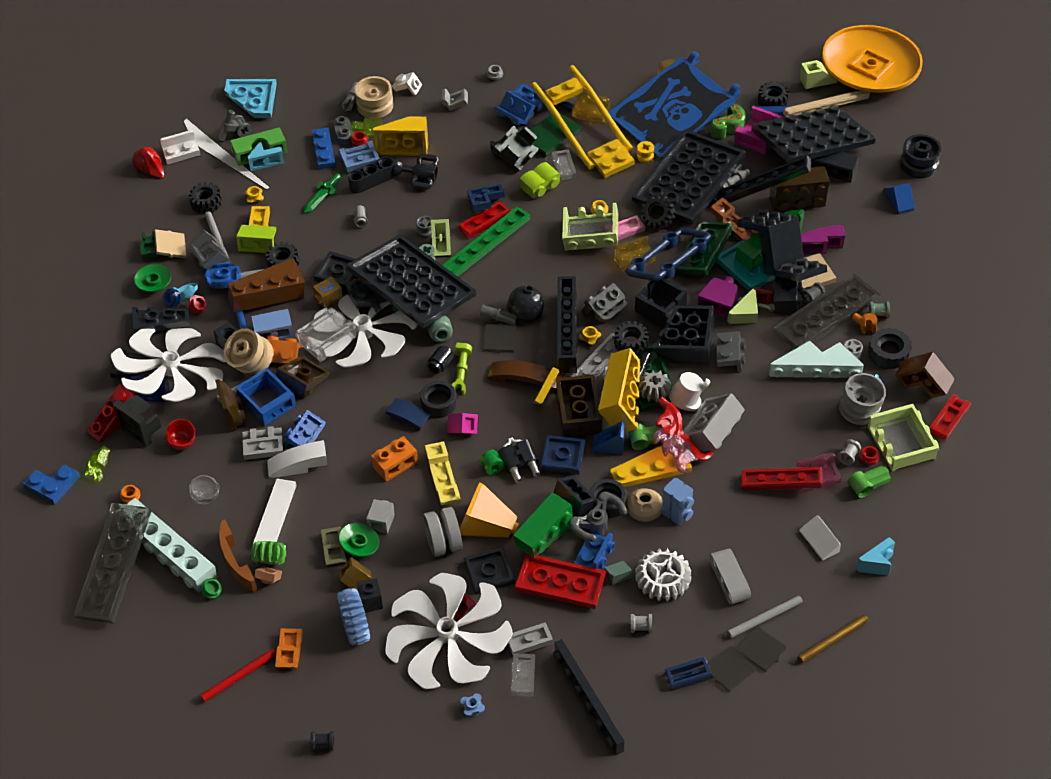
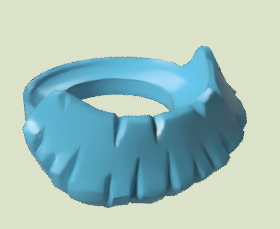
M190 283L179 289L173 287V291L177 292L178 295L177 302L188 300L198 289L197 283Z

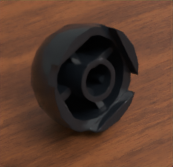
M531 285L519 286L510 293L507 310L511 315L513 312L517 314V318L523 320L537 319L538 315H542L544 298L536 288Z

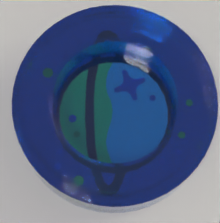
M167 289L164 292L163 300L165 305L168 307L179 305L180 293L177 289Z

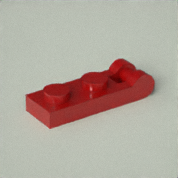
M953 394L929 427L930 433L947 440L961 418L969 410L971 402L959 399V396Z

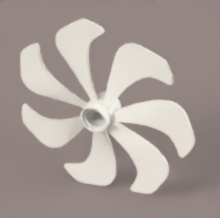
M347 294L339 300L338 306L341 312L353 320V322L330 319L327 308L317 312L313 321V329L319 334L346 333L324 343L311 339L310 350L322 357H332L340 353L358 336L357 344L352 354L347 358L336 361L338 365L344 368L353 367L370 360L371 350L367 339L372 337L373 334L386 347L381 355L382 358L395 355L405 343L403 335L374 329L373 325L404 323L413 330L418 324L401 311L372 322L371 318L377 314L373 307L370 308L368 315H360L359 310L356 309ZM386 301L381 303L380 306L383 309L391 303Z
M192 328L169 330L165 336L167 351L164 353L154 347L150 341V337L155 332V329H141L136 332L129 340L130 347L142 355L153 358L151 360L128 358L124 355L121 348L116 349L111 354L114 367L123 373H138L158 368L148 377L138 381L122 378V384L127 390L140 394H152L160 387L165 375L173 376V391L162 396V399L170 402L182 401L193 397L195 394L194 387L179 372L180 367L202 377L207 382V390L216 389L215 380L219 379L222 381L223 372L220 369L181 364L180 361L209 357L226 362L224 350L212 343L202 344L179 357L177 350L185 340L201 337V334Z
M440 573L429 581L431 584H435L444 590L447 600V617L440 619L431 600L420 590H412L393 603L392 617L405 611H412L424 616L437 626L436 628L417 625H400L391 629L387 636L385 653L394 663H398L400 652L406 645L418 640L438 637L422 649L412 659L408 667L410 677L424 689L440 687L439 682L432 675V666L444 643L448 644V667L451 678L457 683L465 684L483 680L488 674L490 666H476L469 663L456 644L458 636L486 653L497 654L505 648L513 635L508 621H505L499 629L490 633H469L459 631L458 629L460 626L490 617L500 610V597L496 588L491 584H479L481 589L479 602L458 622H455L453 617L466 591V582L460 576ZM451 628L449 632H444V630Z

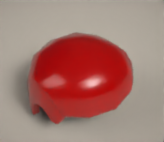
M176 419L167 426L166 442L171 448L186 450L195 441L196 429L190 421Z

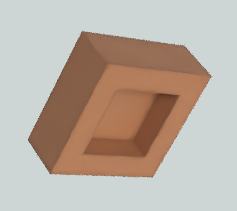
M262 566L256 569L254 578L261 579V582L265 584H273L281 579L282 571Z

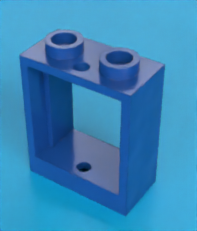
M268 368L256 373L253 377L236 387L240 401L264 426L296 407L294 394ZM269 385L279 397L260 408L250 396Z

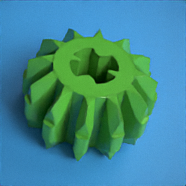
M257 541L253 543L251 548V560L255 563L266 565L282 564L285 562L286 546L279 542Z

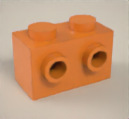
M402 436L372 454V466L387 482L418 463L417 450Z

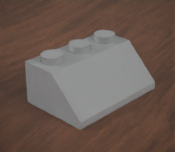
M732 393L706 398L682 431L691 437L699 450L703 452L715 451L721 447V442L731 433L732 427L741 419L740 416L745 409Z

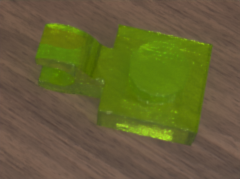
M365 117L364 122H352V129L364 130L366 135H373V128L382 125V119Z
M103 446L93 452L87 466L89 470L86 472L85 477L88 478L94 474L95 483L102 479L101 468L105 467L108 463L110 449Z

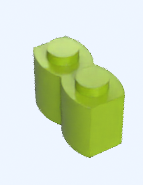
M547 162L541 163L534 170L528 171L521 176L520 188L533 199L541 197L545 194L546 190L558 186L560 173Z

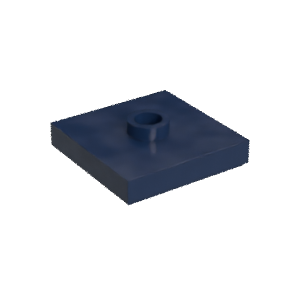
M546 435L540 470L580 475L585 439Z

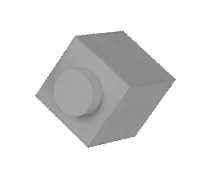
M374 499L366 518L367 525L376 532L388 534L395 515L393 503Z

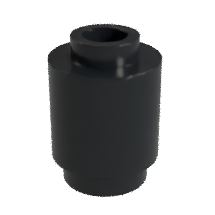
M439 346L428 359L427 367L429 370L436 374L443 372L454 358L452 350L447 346Z

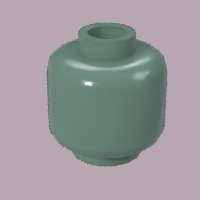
M446 316L427 326L430 338L436 342L447 341L452 336L453 328L450 319Z

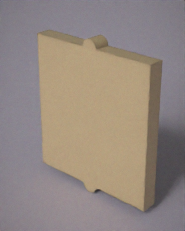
M155 229L156 254L166 255L171 258H186L183 233Z

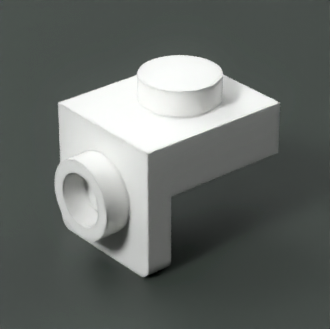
M414 72L397 76L392 87L395 91L408 88L412 95H416L422 84Z

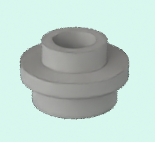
M491 65L487 70V77L492 80H498L503 76V70L499 65Z

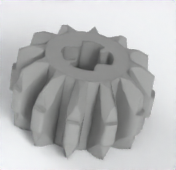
M653 370L651 373L645 372L644 376L640 377L638 390L642 398H647L648 402L655 400L657 403L661 397L666 398V396H669L671 382L667 374L662 375L661 370L658 373H655Z

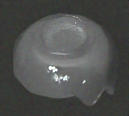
M199 475L191 480L189 494L199 504H210L219 494V484L208 475Z

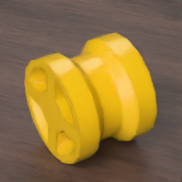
M648 141L640 142L637 145V159L642 163H649L654 159V145Z

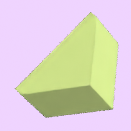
M449 219L431 220L432 246L435 248L433 256L451 255Z
M754 289L729 311L728 323H756L758 308L756 291Z

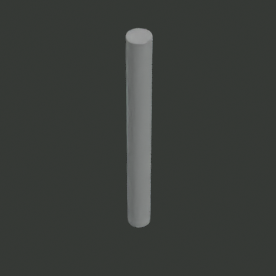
M206 212L205 218L212 236L216 238L228 256L211 212Z
M798 595L728 630V636L733 638L803 603L802 598Z

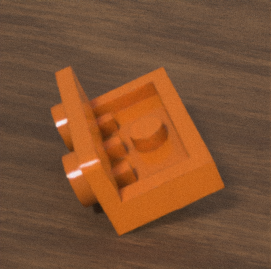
M267 336V340L273 348L271 363L286 364L298 357V350L301 349V344L297 342V339L286 338L283 341L278 340V337Z

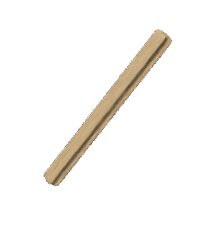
M859 90L784 108L783 115L785 117L789 115L797 116L805 111L814 112L818 108L826 109L832 105L839 106L869 98L870 92Z

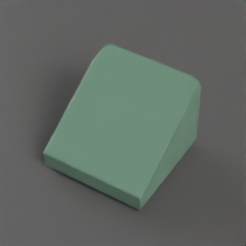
M624 561L604 567L612 585L632 578V570Z

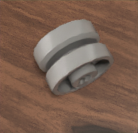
M452 507L441 509L440 520L434 511L423 514L427 541L434 557L445 555L446 544L452 553L463 550L458 521Z

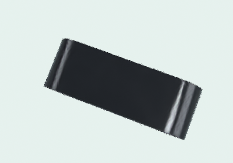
M383 157L349 172L350 191L352 193H361L395 177L394 160L390 157Z

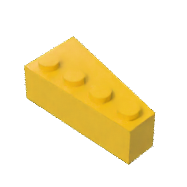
M631 348L610 354L598 406L599 413L610 426L621 421L625 423L624 433L638 430L635 416L638 415L639 408L635 407V399L639 398L636 383L639 382L640 360Z

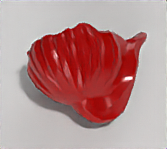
M142 147L134 152L132 164L137 171L157 176L160 179L164 178L161 159L154 149Z

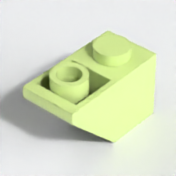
M818 60L801 64L800 80L805 89L837 83V80L827 71L824 64Z

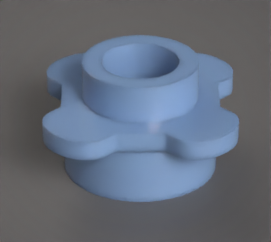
M474 694L471 697H463L461 699L466 716H477L485 710V706L481 703L482 698L480 694Z

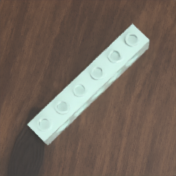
M136 498L116 512L119 519L117 523L124 531L128 530L136 542L140 541L143 543L145 549L150 554L154 553L161 564H167L175 576H181L189 588L193 587L200 592L203 581L218 577L215 566Z

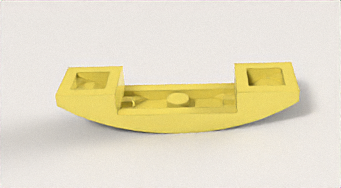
M444 441L425 445L431 475L440 504L445 505L461 501Z

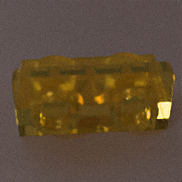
M584 92L577 95V102L572 111V117L605 123V119L589 95ZM597 95L609 112L610 98Z
M648 236L615 246L614 259L623 273L631 265L632 259L642 257L651 250ZM656 256L647 261L646 265L655 263Z

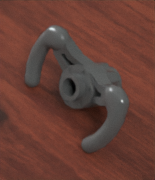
M602 492L598 495L597 506L584 517H572L569 521V526L578 537L594 542L596 541V536L590 534V532L602 536L607 531V502L610 501L615 504L622 515L627 514L625 504L614 494ZM581 528L589 529V533L583 531Z

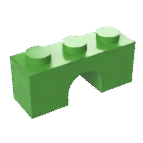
M280 127L230 140L232 153L238 166L249 163L248 156L260 142L263 150L281 147L282 153H287L286 140Z

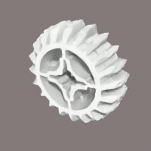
M659 548L657 553L651 550L649 555L644 554L643 559H639L635 570V580L638 582L639 589H643L644 595L649 593L650 599L654 596L657 597L658 601L661 598H665L668 602L669 597L676 600L677 594L682 596L684 590L688 589L691 582V569L688 561H684L683 555L677 556L676 551L669 553L668 548L665 552H662Z

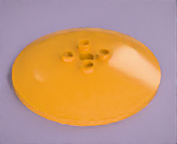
M874 25L851 26L837 31L827 39L822 52L823 64L836 80L851 88L866 92H891L907 87L918 78L923 63L921 52L909 38L892 29Z

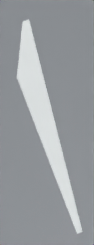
M184 120L188 131L193 130L197 145L265 189L269 188L243 165L238 166L236 160L189 120Z

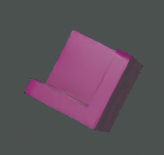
M466 413L448 414L447 432L477 434L478 415Z

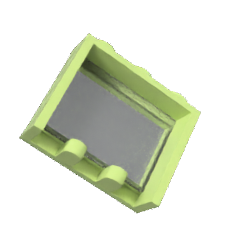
M613 203V213L604 214L602 206H596V215H586L585 208L580 207L578 208V216L569 217L567 207H563L562 239L565 251L618 246L617 204Z
M913 404L870 415L867 428L892 472L931 459L936 460L937 452L939 451L938 442L931 436L929 427L924 424L920 411L916 410Z

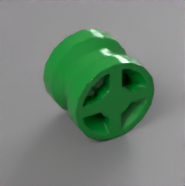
M495 450L486 451L479 459L489 475L498 473L504 466L503 461L498 458L499 455Z

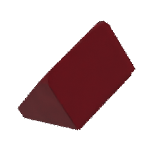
M754 287L757 303L771 304L773 292Z
M464 594L454 615L458 621L476 606L474 600Z

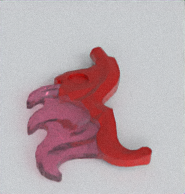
M661 397L658 403L665 408V413L656 422L655 426L659 429L655 432L653 440L655 444L658 443V440H661L664 456L667 457L668 453H671L677 470L683 474L690 475L691 471L687 469V464L696 460L701 462L707 461L712 457L713 452L709 451L703 454L698 450L691 437L682 431V417L677 407L672 402Z

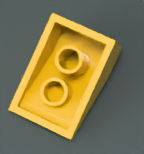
M409 116L373 128L374 144L378 155L419 156L423 153L427 154L428 132L426 117Z

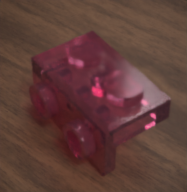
M834 453L803 458L796 462V468L822 467V487L841 483L842 477L834 463L836 457ZM802 488L803 491L816 489V488Z

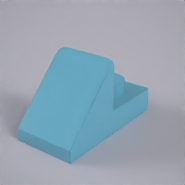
M261 142L248 156L250 171L284 164L281 147L263 150Z
M889 537L862 555L858 560L857 570L862 573L889 575L891 563L888 559L894 553L895 542Z

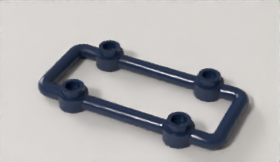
M680 228L674 232L667 233L663 236V241L645 255L632 259L631 265L626 269V274L630 277L649 281H659L662 278L670 279L674 277L675 268L692 254L706 251L707 243L711 240L712 235L709 232L688 228ZM681 235L698 237L692 241L690 248L671 263L662 264L659 267L660 271L658 273L643 272L645 271L647 261L665 247L673 248L677 246L678 237Z

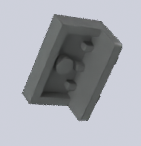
M615 283L607 288L604 286L597 292L598 295L596 297L591 296L584 302L585 306L581 311L585 316L593 311L598 317H601L623 300L625 295Z
M739 331L717 333V366L737 365L738 372L742 371V364H745V354L742 353V350H745L744 338L741 339Z

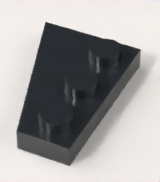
M132 307L134 334L141 329H155V332L190 326L188 309L166 308L163 311H158L153 307H148L147 310H139L138 307Z

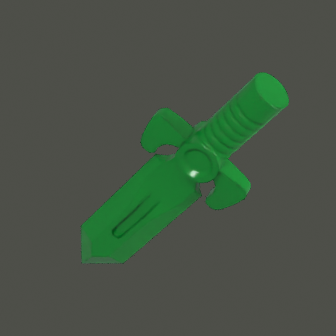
M336 173L328 182H320L318 184L317 190L319 191L304 206V213L312 211L328 194L327 192H329V195H333L336 192L333 186L341 179L340 174Z

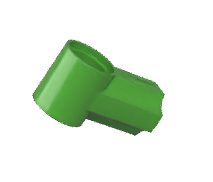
M638 424V430L628 432L634 450H643L649 444L669 442V438L663 436L661 429L656 426L645 427L642 424Z
M880 466L866 473L861 471L855 472L848 478L847 482L859 498H864L873 489L889 483L891 477L889 470L885 466Z

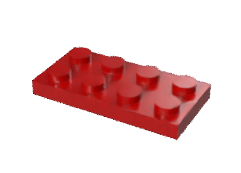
M526 553L515 585V591L596 610L606 578V571L542 556L533 558Z

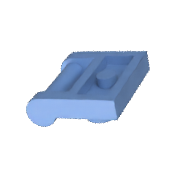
M372 141L345 150L344 148L339 149L340 158L347 172L380 159Z

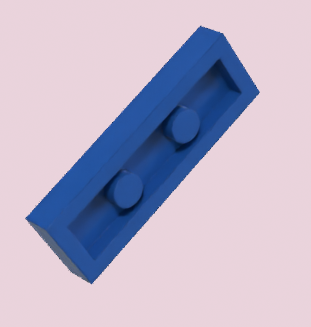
M329 128L312 130L319 170L336 167Z

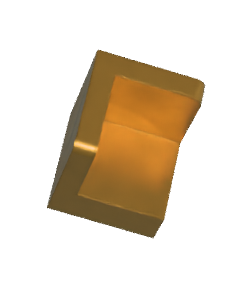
M351 557L340 570L339 579L351 589L355 588L358 591L357 583L371 580L372 575L369 569Z

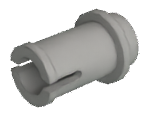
M362 205L356 206L354 209V224L359 228H363L368 223L365 207Z

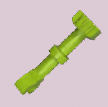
M456 343L454 354L460 356L459 363L456 365L457 377L452 386L455 390L461 388L462 395L466 393L464 375L468 368L466 362L467 357L472 353V346L467 343Z

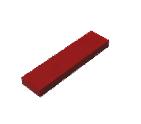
M822 467L744 469L741 476L742 490L822 488L823 470Z

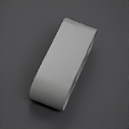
M728 548L709 554L712 569L728 603L732 605L751 599L749 585L732 550Z

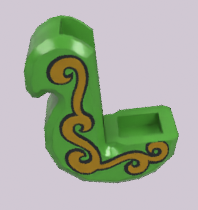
M734 103L727 109V116L713 119L711 121L710 135L713 138L722 139L726 137V133L735 134L738 126L744 128L746 116L743 108Z

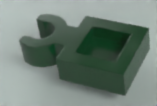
M152 231V235L149 237L145 235V232H142L143 241L140 242L142 259L160 257L159 254H156L154 231Z

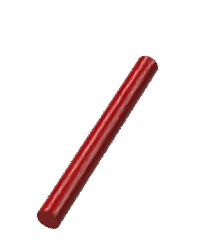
M272 648L201 694V699L205 703L276 657L277 653Z

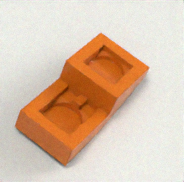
M280 629L276 668L297 669L302 643V629Z

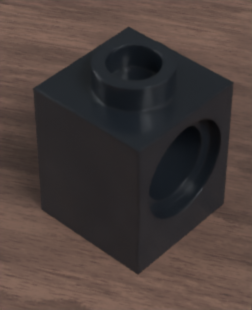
M227 322L214 330L216 344L224 350L228 338L237 329Z
M377 578L357 583L358 593L365 613L383 609Z

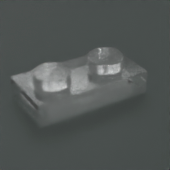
M569 149L552 152L556 171L560 173V181L576 178V170Z
M514 653L512 696H533L535 654Z

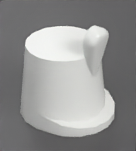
M685 372L671 389L669 398L678 408L695 411L701 405L700 394L709 386L710 380L706 378L703 383L698 375Z

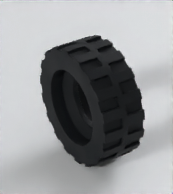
M883 328L879 331L877 330L871 336L869 342V358L881 368L896 369L900 367L903 359L910 358L912 342L909 340L908 335H905L903 331L898 329ZM885 343L894 344L899 347V352L895 354L886 353L881 350L880 346Z

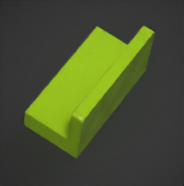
M241 225L237 234L238 251L266 253L270 246L274 247L276 227Z

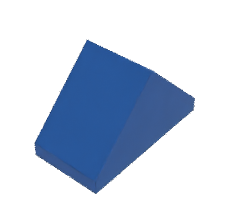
M910 183L884 188L883 191L898 214L915 210Z
M621 421L594 435L592 451L600 454L623 455L625 423Z

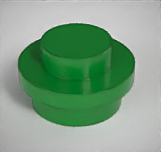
M209 578L203 581L200 590L204 597L215 599L220 595L222 587L218 580Z

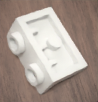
M193 130L160 139L167 164L200 155Z

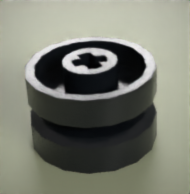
M924 134L912 135L907 138L903 144L900 160L902 170L914 178H927L934 175L938 170L942 152L940 142L934 137Z

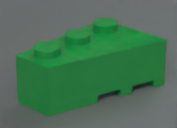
M552 492L513 535L515 545L533 558L538 556L570 529L569 521L573 517L572 505Z

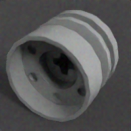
M860 373L851 376L845 384L839 403L841 415L852 424L868 425L870 415L880 413L886 396L884 384L879 378L871 374Z

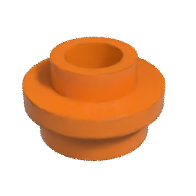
M134 485L124 486L120 493L122 502L128 504L134 498L139 500L140 490Z

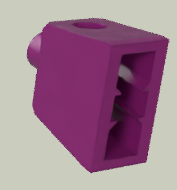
M726 276L723 280L713 278L698 295V306H713L714 314L728 318L729 311L734 308L737 298L738 286L734 284V279L730 276Z

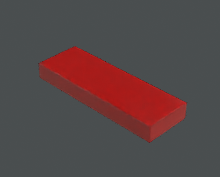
M499 201L492 205L491 209H486L459 224L458 229L470 239L494 225L511 210Z

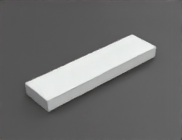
M276 479L253 543L257 541L277 542L297 486L295 481Z

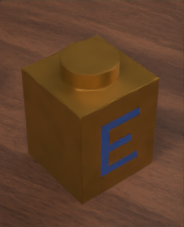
M332 277L313 286V299L316 304H320L323 308H329L343 298L341 286Z

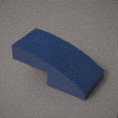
M395 398L386 411L387 415L399 423L405 421L418 431H420L431 415L422 408Z

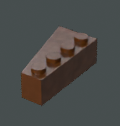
M291 258L229 283L228 301L233 312L301 299L304 298L305 282L294 258Z

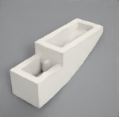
M324 440L288 449L267 460L269 478L308 473V468L327 465Z

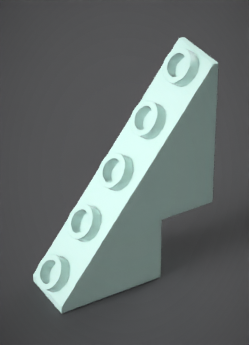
M808 341L772 362L769 376L850 378L855 374L862 373L864 365L840 342L821 352L811 341Z

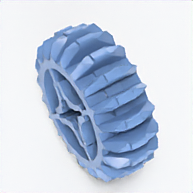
M353 588L339 592L337 594V601L349 643L354 646L368 642L370 640V631L358 591Z

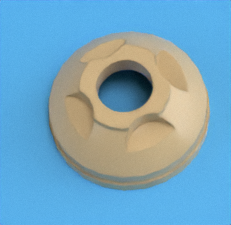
M637 489L628 497L627 511L631 517L638 521H653L662 513L663 500L652 489ZM647 495L651 500L649 502H642L639 498Z

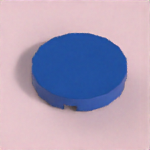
M230 262L215 264L212 269H207L205 272L206 283L213 288H227L229 283L237 281L242 277L240 267L238 265L234 266V263Z

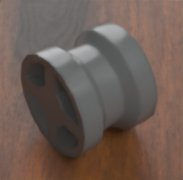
M421 216L416 220L418 236L422 238L432 236L431 220L433 218Z

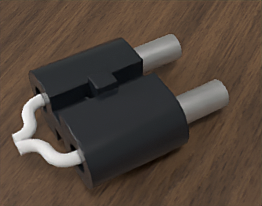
M513 437L509 438L508 443L498 451L506 472L512 473L516 483L522 480L518 472L522 467L525 469L530 467L534 476L540 474L536 465L539 460L530 440H514Z

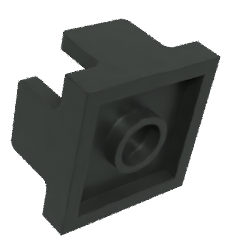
M513 126L492 150L518 173L539 150L538 147L533 145L537 136L526 126L521 131H518Z
M138 395L130 397L124 403L120 400L113 403L120 429L145 447L149 446L152 443L151 436L161 428L158 415L154 414L148 420L141 416L150 407L149 403Z

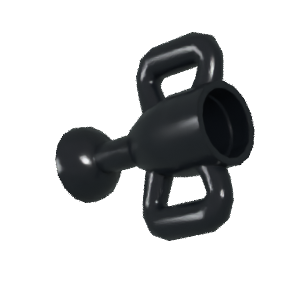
M423 153L417 157V164L414 166L403 165L401 160L396 159L394 176H399L402 172L413 173L410 181L411 186L416 189L428 190L437 179L439 158L436 155ZM422 160L433 161V163H422ZM419 178V179H422V180H427L428 183H422V182H416V181H417V179Z

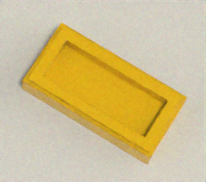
M555 367L551 368L533 403L537 405L543 403L559 373L558 369Z

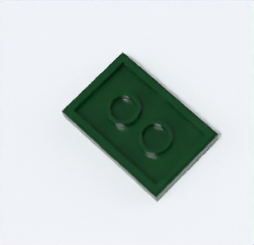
M558 112L573 136L582 131L581 126ZM552 115L530 130L537 136L533 145L538 147V152L545 157L569 141Z

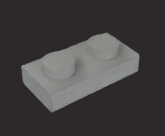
M545 622L514 632L508 642V646L514 657L553 644V638Z

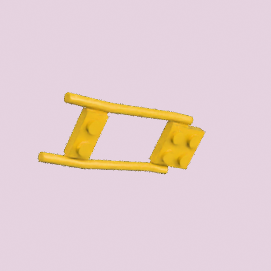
M574 65L569 67V71L575 78L545 90V93L536 82L530 85L548 108L570 144L589 170L596 167L602 176L607 178L635 165V160L629 154L633 150L632 145L624 137L598 96ZM583 90L587 92L617 137V139L587 152L588 154H585L554 107L556 104L583 93Z

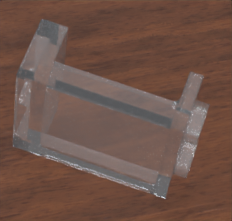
M330 308L296 331L301 346L320 362L327 358L324 352L327 347L347 334L353 339L357 337L354 331L356 329L354 323L351 320H346L341 312H336L333 308Z

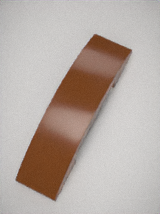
M721 198L711 206L712 213L720 223L733 224L734 229L731 235L737 240L746 241L752 234L757 233L754 230L737 227V220L741 218L734 213L736 208L724 198Z
M224 519L220 524L219 538L225 563L238 583L255 593L257 592V587L248 565L239 568L230 549L235 546L232 532Z

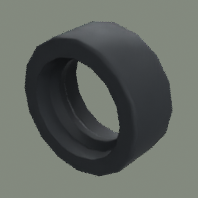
M445 381L429 382L420 392L422 409L430 413L432 417L441 418L448 416L457 406L455 388ZM434 394H445L450 397L446 403L434 405L427 401Z
M603 479L594 483L590 488V492L595 497L602 492L615 493L626 507L627 492L620 482L613 479ZM615 504L606 505L608 518L621 514Z

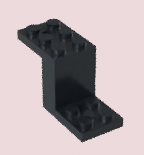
M768 209L759 210L758 214H747L742 219L737 220V227L759 232L765 274L799 282L828 272L826 264H821L819 261H808L807 258H804L799 217L791 216L789 213L780 214L779 211L769 212Z

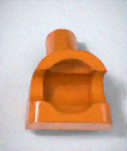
M857 313L853 315L852 320L860 324L863 334L866 335V330H871L872 334H875L877 331L876 315L872 313H867L863 316Z

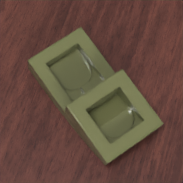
M341 526L321 530L326 566L346 563L345 550L339 543Z

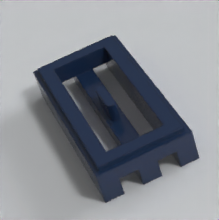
M706 657L665 669V674L672 691L713 678ZM704 665V667L692 670V668ZM685 671V672L682 673V674L672 676L673 674H676V673Z

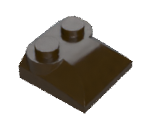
M300 356L277 368L276 375L288 389L301 397H306L312 394L313 387L330 376V372Z
M217 379L215 380L228 431L229 433L237 431L238 427L243 425L242 421L246 420L243 409L239 410V407L242 406L239 395L235 396L232 389L226 383Z

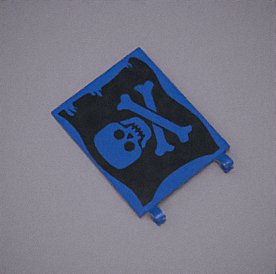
M695 51L689 55L688 59L680 57L608 112L612 119L637 141L651 142L654 145L653 153L660 160L685 129L697 133L736 103L737 99L735 98L741 94L738 91L741 88L738 84H733L729 91H725L693 66L700 62L697 58L699 54Z

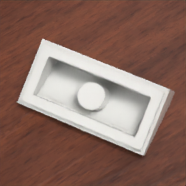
M818 515L799 529V532L822 561L839 553L840 542Z

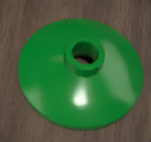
M151 264L141 268L136 273L134 280L137 288L141 291L157 292L168 286L171 281V273L163 265Z
M362 523L346 525L339 535L341 547L348 554L356 557H367L374 554L380 543L376 531Z

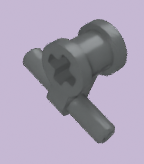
M228 110L226 118L220 126L221 131L218 139L224 141L228 131H234L240 137H245L250 134L251 126L245 123L243 116H234L235 112Z

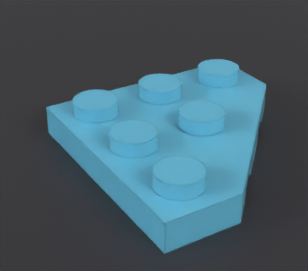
M226 79L224 91L228 98L254 118H271L277 85L276 79Z

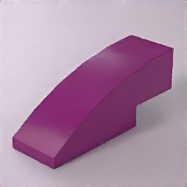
M829 226L801 234L803 254H826L828 248H843L845 240L844 226Z

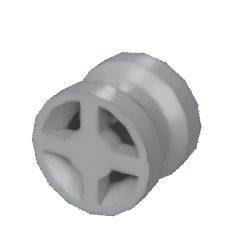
M856 339L847 340L844 343V347L860 361L863 350L862 343Z

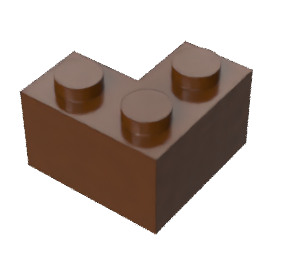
M934 352L903 359L895 374L905 388L921 385L931 398L947 395L954 381V377Z

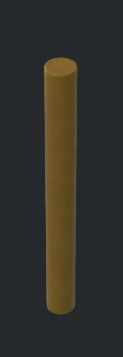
M863 614L800 654L798 660L800 663L806 662L869 621L868 617Z

